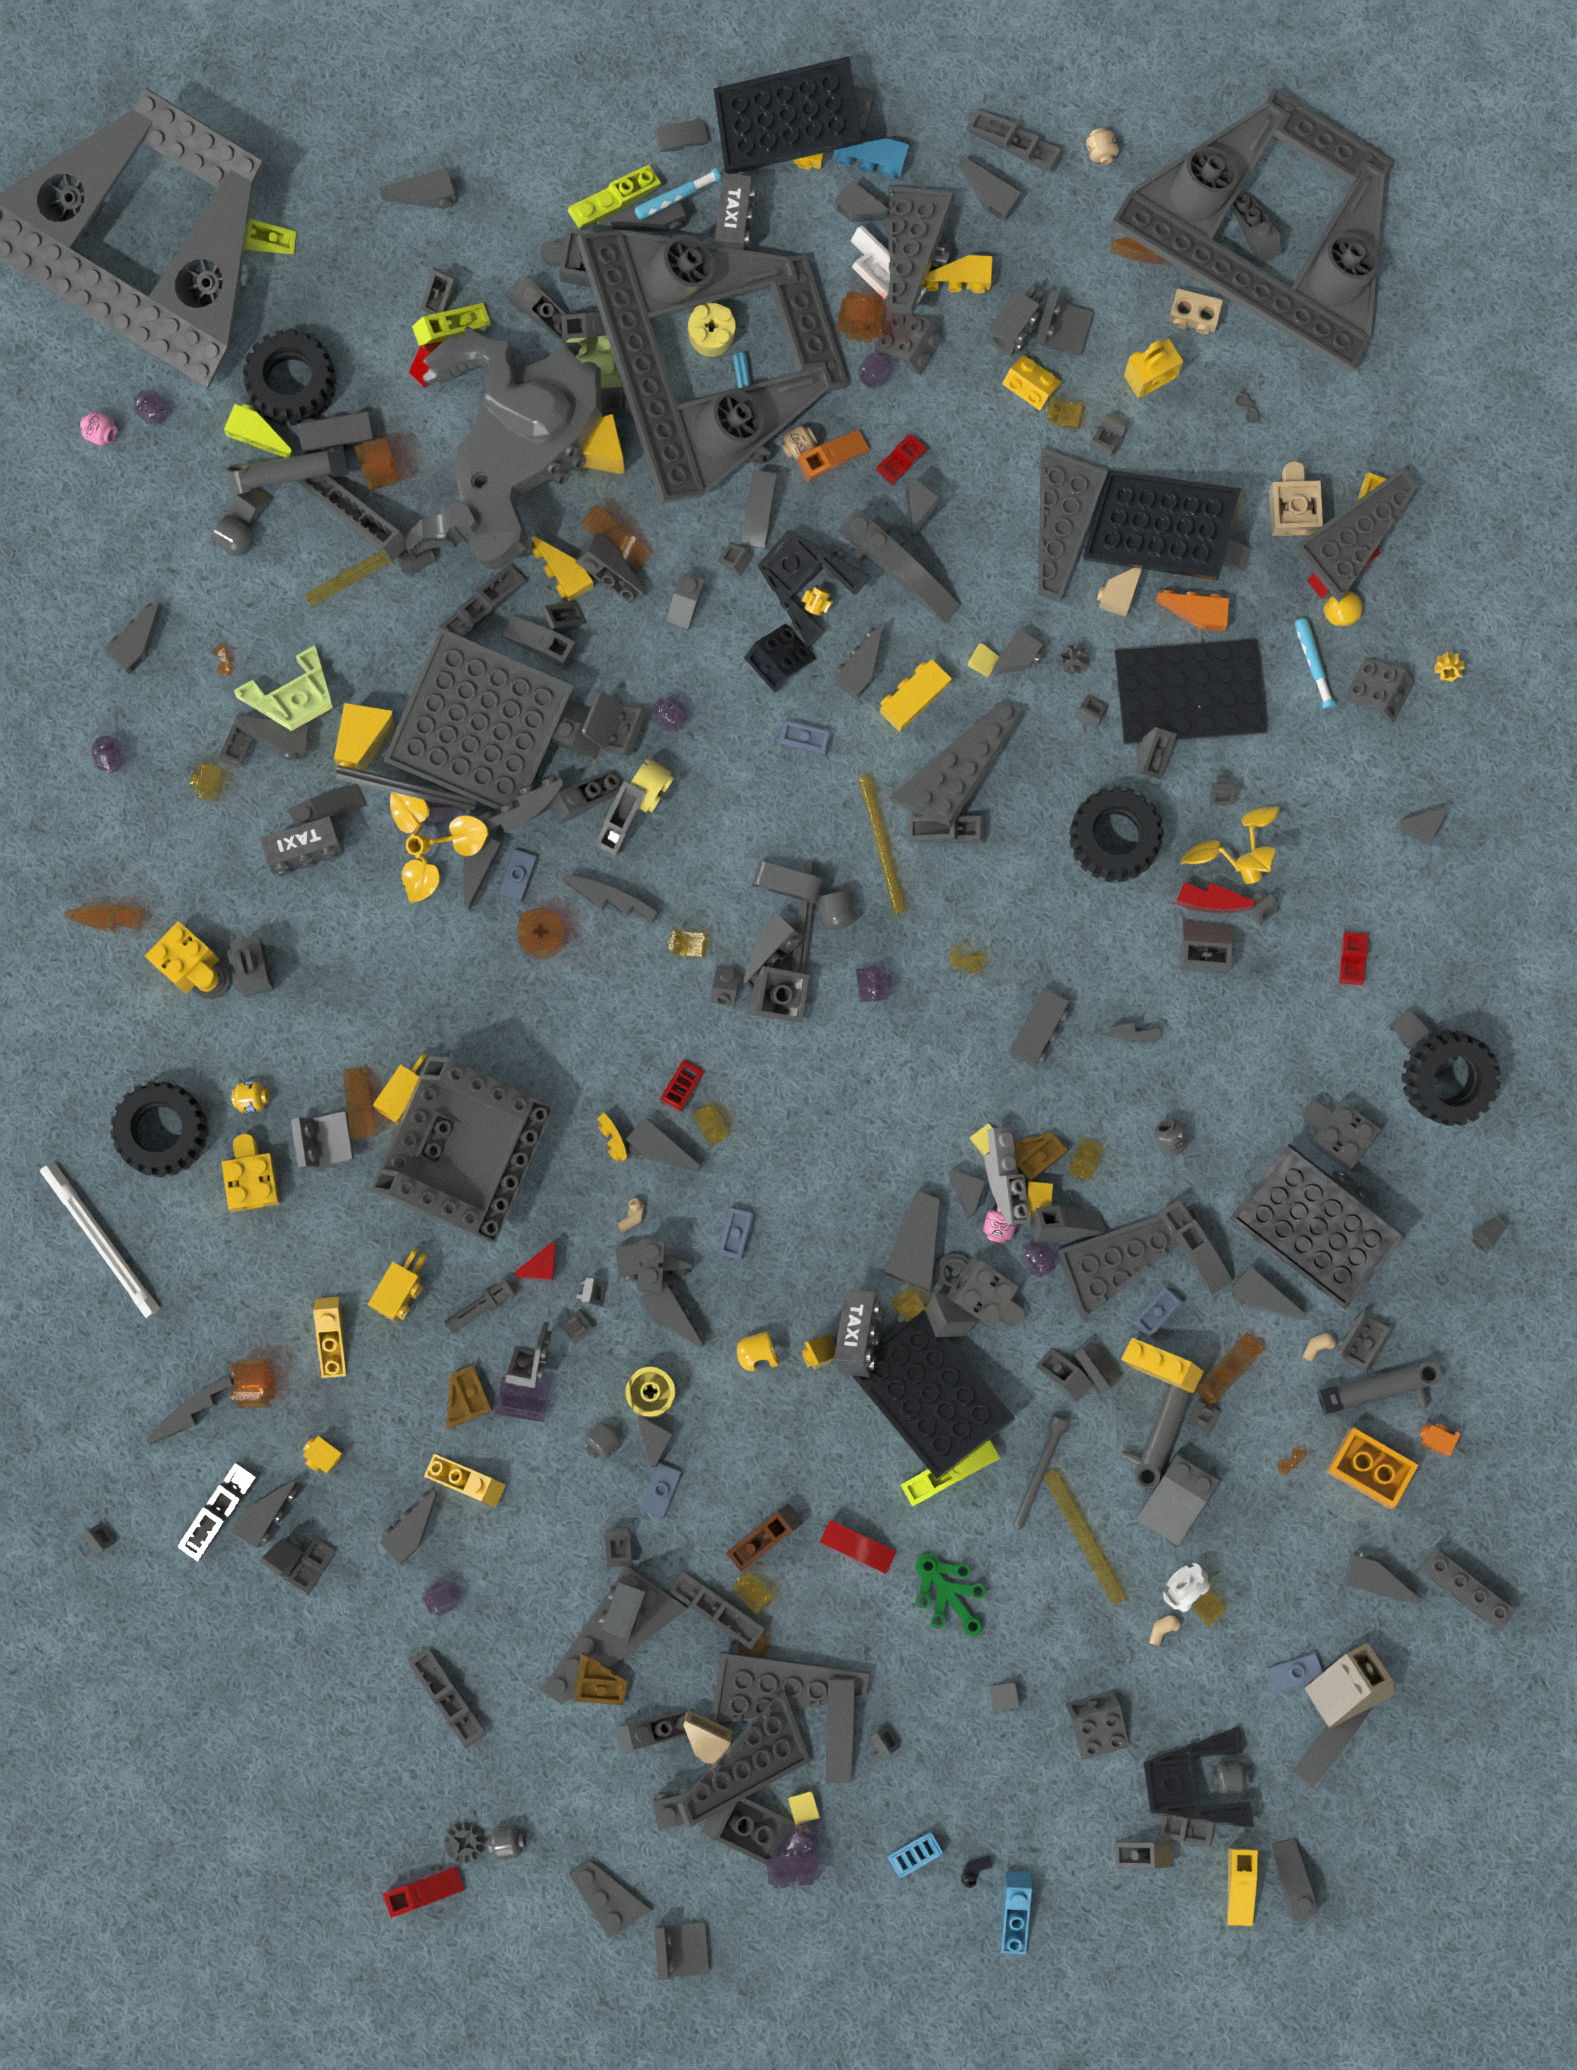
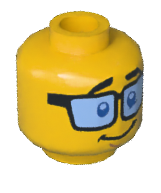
M247 1081L237 1084L236 1088L232 1090L231 1098L233 1106L241 1113H253L264 1109L265 1104L269 1103L270 1095L268 1089L264 1088L260 1081Z

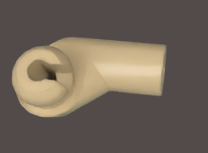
M637 1198L629 1201L628 1216L617 1222L622 1233L642 1222L644 1205Z
M1328 1333L1312 1337L1302 1358L1313 1363L1319 1350L1325 1348L1331 1350L1336 1346V1339Z
M1167 1615L1154 1623L1148 1643L1161 1646L1165 1633L1179 1630L1181 1627L1180 1620L1173 1615Z

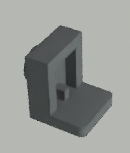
M1107 414L1089 446L1110 457L1120 442L1127 424Z
M717 966L711 992V1003L734 1006L741 970Z
M615 1526L611 1529H605L607 1567L632 1566L630 1528Z

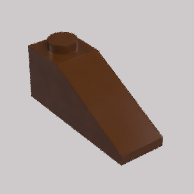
M788 1503L727 1551L726 1554L742 1572L801 1526L803 1521Z

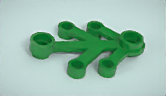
M933 1554L921 1555L916 1561V1571L921 1576L920 1591L916 1597V1605L922 1609L929 1607L931 1599L928 1593L932 1579L938 1589L934 1615L930 1620L931 1625L936 1629L944 1627L946 1623L944 1611L947 1600L963 1621L964 1633L971 1637L979 1635L983 1629L981 1620L969 1614L955 1593L971 1595L975 1599H980L985 1595L984 1586L981 1584L972 1586L946 1582L940 1573L956 1574L958 1578L965 1579L970 1575V1567L966 1564L951 1565L940 1563ZM926 1561H930L933 1564L932 1570L926 1571L923 1565ZM961 1566L967 1568L965 1576H961L958 1573V1569ZM975 1587L982 1589L980 1596L974 1595L973 1589ZM921 1596H925L928 1599L927 1605L921 1606L918 1600ZM937 1616L943 1620L940 1626H936L933 1622ZM970 1622L977 1624L976 1631L969 1630L968 1625Z

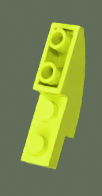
M648 164L611 182L608 188L569 206L568 212L580 230L595 222L599 225L649 195L661 185V182Z
M990 1439L939 1481L927 1469L901 1484L913 1507L1001 1458Z

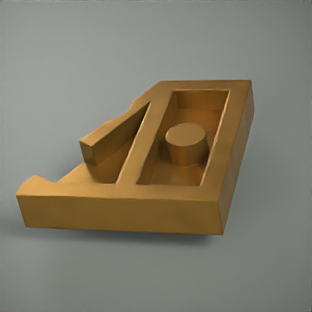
M1052 1132L1042 1134L1036 1138H1025L1020 1142L1014 1143L1016 1166L1029 1182H1033L1068 1153L1066 1147Z
M473 1365L450 1374L446 1421L448 1430L492 1411Z
M581 1652L573 1699L575 1702L624 1705L628 1681L588 1654Z

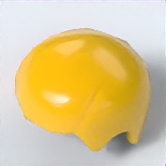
M1351 591L1346 592L1340 603L1331 595L1326 600L1324 606L1326 618L1335 626H1350L1361 618L1363 612L1362 600Z

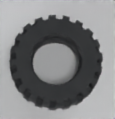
M289 329L288 333L283 334V331L279 330L275 331V336L270 337L267 334L262 337L264 342L261 344L256 342L252 346L254 352H248L246 356L247 364L243 366L245 377L243 380L249 398L259 413L262 412L264 417L270 421L274 418L277 424L284 425L285 421H289L290 426L298 425L297 420L303 419L304 421L310 419V416L313 414L319 417L322 414L321 408L323 406L328 408L331 403L330 396L334 397L336 391L334 386L336 384V375L329 353L325 347H322L319 340L316 338L311 339L310 334L305 332L298 335L296 330ZM298 360L306 363L311 369L312 377L308 385L300 392L291 395H283L271 390L268 385V376L271 370L283 361Z
M1113 787L1112 790L1104 788L1099 790V793H1093L1088 796L1087 800L1078 807L1070 827V848L1074 850L1073 856L1075 860L1081 862L1080 867L1085 872L1087 870L1091 871V876L1096 879L1100 876L1105 878L1106 882H1112L1113 880L1125 882L1127 878L1131 877L1134 879L1141 872H1145L1155 860L1161 848L1164 835L1163 828L1161 827L1162 819L1160 814H1156L1155 805L1153 803L1149 804L1146 801L1147 797L1142 793L1138 796L1134 794L1135 790L1130 788L1127 791L1121 790V787ZM1119 814L1127 817L1135 824L1139 838L1136 847L1130 853L1113 855L1098 846L1094 839V828L1103 816Z
M1442 1030L1441 1034L1437 1032L1430 1033L1428 1040L1422 1038L1417 1042L1419 1045L1417 1049L1411 1048L1408 1053L1411 1055L1409 1061H1404L1403 1068L1406 1069V1073L1402 1074V1082L1407 1085L1403 1087L1404 1094L1410 1097L1408 1102L1417 1109V1112L1436 1123H1442L1446 1126H1454V1124L1462 1126L1468 1123L1467 1119L1474 1122L1480 1118L1478 1115L1480 1112L1486 1113L1490 1109L1487 1105L1490 1101H1495L1497 1097L1494 1094L1495 1089H1500L1501 1081L1497 1080V1076L1501 1075L1500 1067L1494 1065L1497 1063V1059L1494 1054L1490 1053V1048L1486 1044L1463 1032ZM1451 1057H1462L1468 1067V1079L1464 1088L1452 1098H1439L1434 1090V1076L1438 1067Z
M152 1081L148 1082L146 1086L140 1084L134 1087V1092L131 1094L127 1092L123 1096L124 1101L121 1104L117 1103L115 1107L116 1115L111 1118L113 1130H110L111 1138L114 1139L113 1145L116 1151L128 1165L148 1176L164 1177V1175L168 1174L173 1176L177 1175V1171L181 1169L187 1170L191 1167L189 1164L193 1160H198L201 1148L204 1149L207 1143L204 1141L205 1135H208L207 1119L201 1109L202 1107L189 1092L178 1085H172L170 1082L162 1081L161 1083H156ZM155 1107H166L177 1113L182 1123L181 1135L177 1142L169 1149L161 1152L146 1149L140 1143L137 1136V1125L141 1117Z

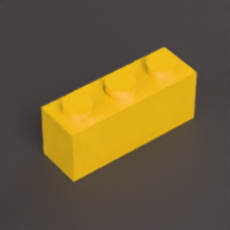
M932 659L927 664L922 662L914 670L916 674L910 680L905 678L898 685L897 688L899 690L893 696L891 694L887 695L880 703L882 705L880 713L899 732L951 684L952 678Z
M1131 1338L1121 1359L1130 1367L1190 1393H1194L1204 1372L1188 1360L1134 1338Z

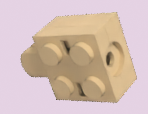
M1295 461L1288 463L1282 471V482H1273L1269 490L1271 536L1311 535L1323 526L1321 482L1306 481L1303 464Z

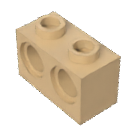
M1177 289L1169 322L1179 329L1191 327L1195 328L1196 332L1200 334L1214 333L1223 300ZM1184 307L1188 309L1189 313L1182 314L1178 311V308ZM1208 313L1211 315L1212 319H1203L1201 317V314Z

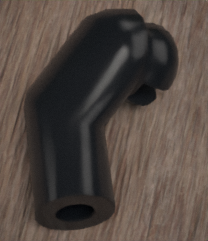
M989 1855L966 1863L961 1874V1882L965 1887H975L980 1871L992 1868Z

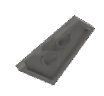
M591 1860L569 1873L570 1878L609 1939L652 1911Z

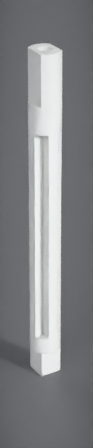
M52 1162L44 1166L40 1172L62 1203L66 1205L128 1291L145 1318L152 1316L160 1309L155 1300L132 1272L56 1163Z

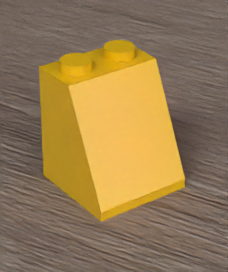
M613 414L600 418L584 444L583 456L586 458V463L583 467L618 474L624 473L623 456Z
M344 703L334 756L337 767L342 765L364 771L396 726L393 712Z

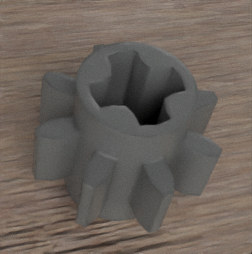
M939 242L930 270H935L948 264L951 251L946 250V243Z
M1075 644L1074 647L1068 645L1067 648L1062 650L1059 659L1060 666L1065 667L1064 672L1072 675L1075 672L1080 674L1081 671L1087 668L1089 654L1084 652V647Z

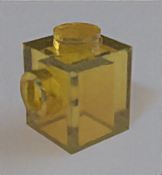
M198 762L196 773H192L189 786L192 787L191 790L200 800L210 802L211 798L218 799L225 771L222 767Z

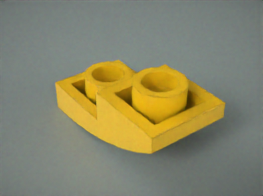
M603 1113L597 1118L600 1124L597 1128L605 1137L608 1138L610 1135L613 1137L607 1142V1146L610 1148L607 1153L616 1162L621 1160L625 1163L627 1155L622 1138L609 1117Z

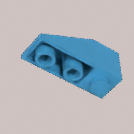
M888 138L869 141L834 150V159H837L840 165L850 166L854 157L862 160L859 168L864 172H873L875 164H878V172H881L884 177L889 179L901 178L909 152V144Z
M1005 1872L1001 1953L1026 1955L1032 1895L1031 1873Z

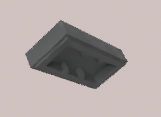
M232 725L218 759L241 768L253 737Z

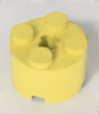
M717 303L698 305L692 312L688 321V337L693 348L701 355L716 357L725 353L733 345L735 340V320L729 308ZM710 328H715L713 332H709Z
M647 757L645 760L646 764H642L630 783L646 791L640 809L645 813L647 810L650 812L654 810L661 799L658 796L660 790L666 792L674 779L671 776V771L650 757Z
M644 1367L637 1370L627 1382L626 1399L636 1414L645 1418H656L664 1415L672 1407L675 1400V1386L671 1377L663 1370L656 1367ZM649 1386H652L653 1390H658V1393L654 1394L653 1399H649L648 1395H644V1392L648 1391Z

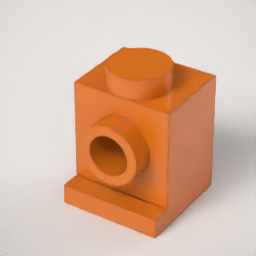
M1425 1423L1419 1433V1437L1422 1438L1420 1444L1448 1457L1451 1456L1461 1433L1456 1431L1450 1434L1448 1433L1450 1429L1436 1423L1433 1426Z

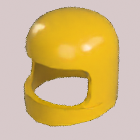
M768 1332L748 1336L738 1342L737 1357L743 1369L751 1372L756 1371L755 1362L760 1360H768L771 1368L780 1366Z

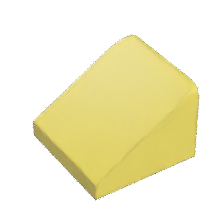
M979 643L968 662V667L989 677L999 656L984 644Z
M989 1123L969 1138L983 1156L990 1153L987 1129H991L992 1126Z
M812 1791L788 1798L795 1825L820 1818Z

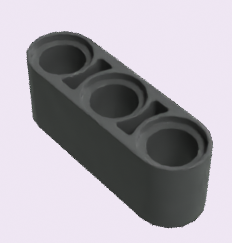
M760 861L752 885L756 887L760 885L774 893L816 903L824 880L811 874Z
M1410 1010L1405 1011L1389 1025L1390 1030H1394L1400 1036L1398 1039L1407 1049H1417L1419 1046L1417 1042L1422 1038L1428 1040V1035L1431 1033ZM1452 1057L1438 1067L1434 1078H1437L1454 1063Z

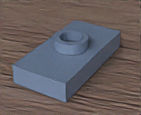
M784 720L778 744L825 755L831 731Z
M513 849L498 895L522 902L537 857Z
M730 1207L717 1255L741 1261L754 1213Z
M1164 1286L1136 1316L1132 1323L1150 1339L1183 1302Z
M658 1463L640 1510L664 1518L681 1472Z
M1316 1653L1268 1668L1276 1692L1313 1681L1323 1673Z

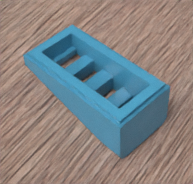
M929 1831L890 1854L887 1858L898 1877L902 1878L939 1857L943 1852L933 1834ZM926 1840L933 1850V1853L930 1855L922 1843ZM917 1845L925 1856L922 1860H920L914 1849ZM908 1850L916 1861L913 1865L905 1854ZM901 1855L908 1868L903 1870L896 1857Z

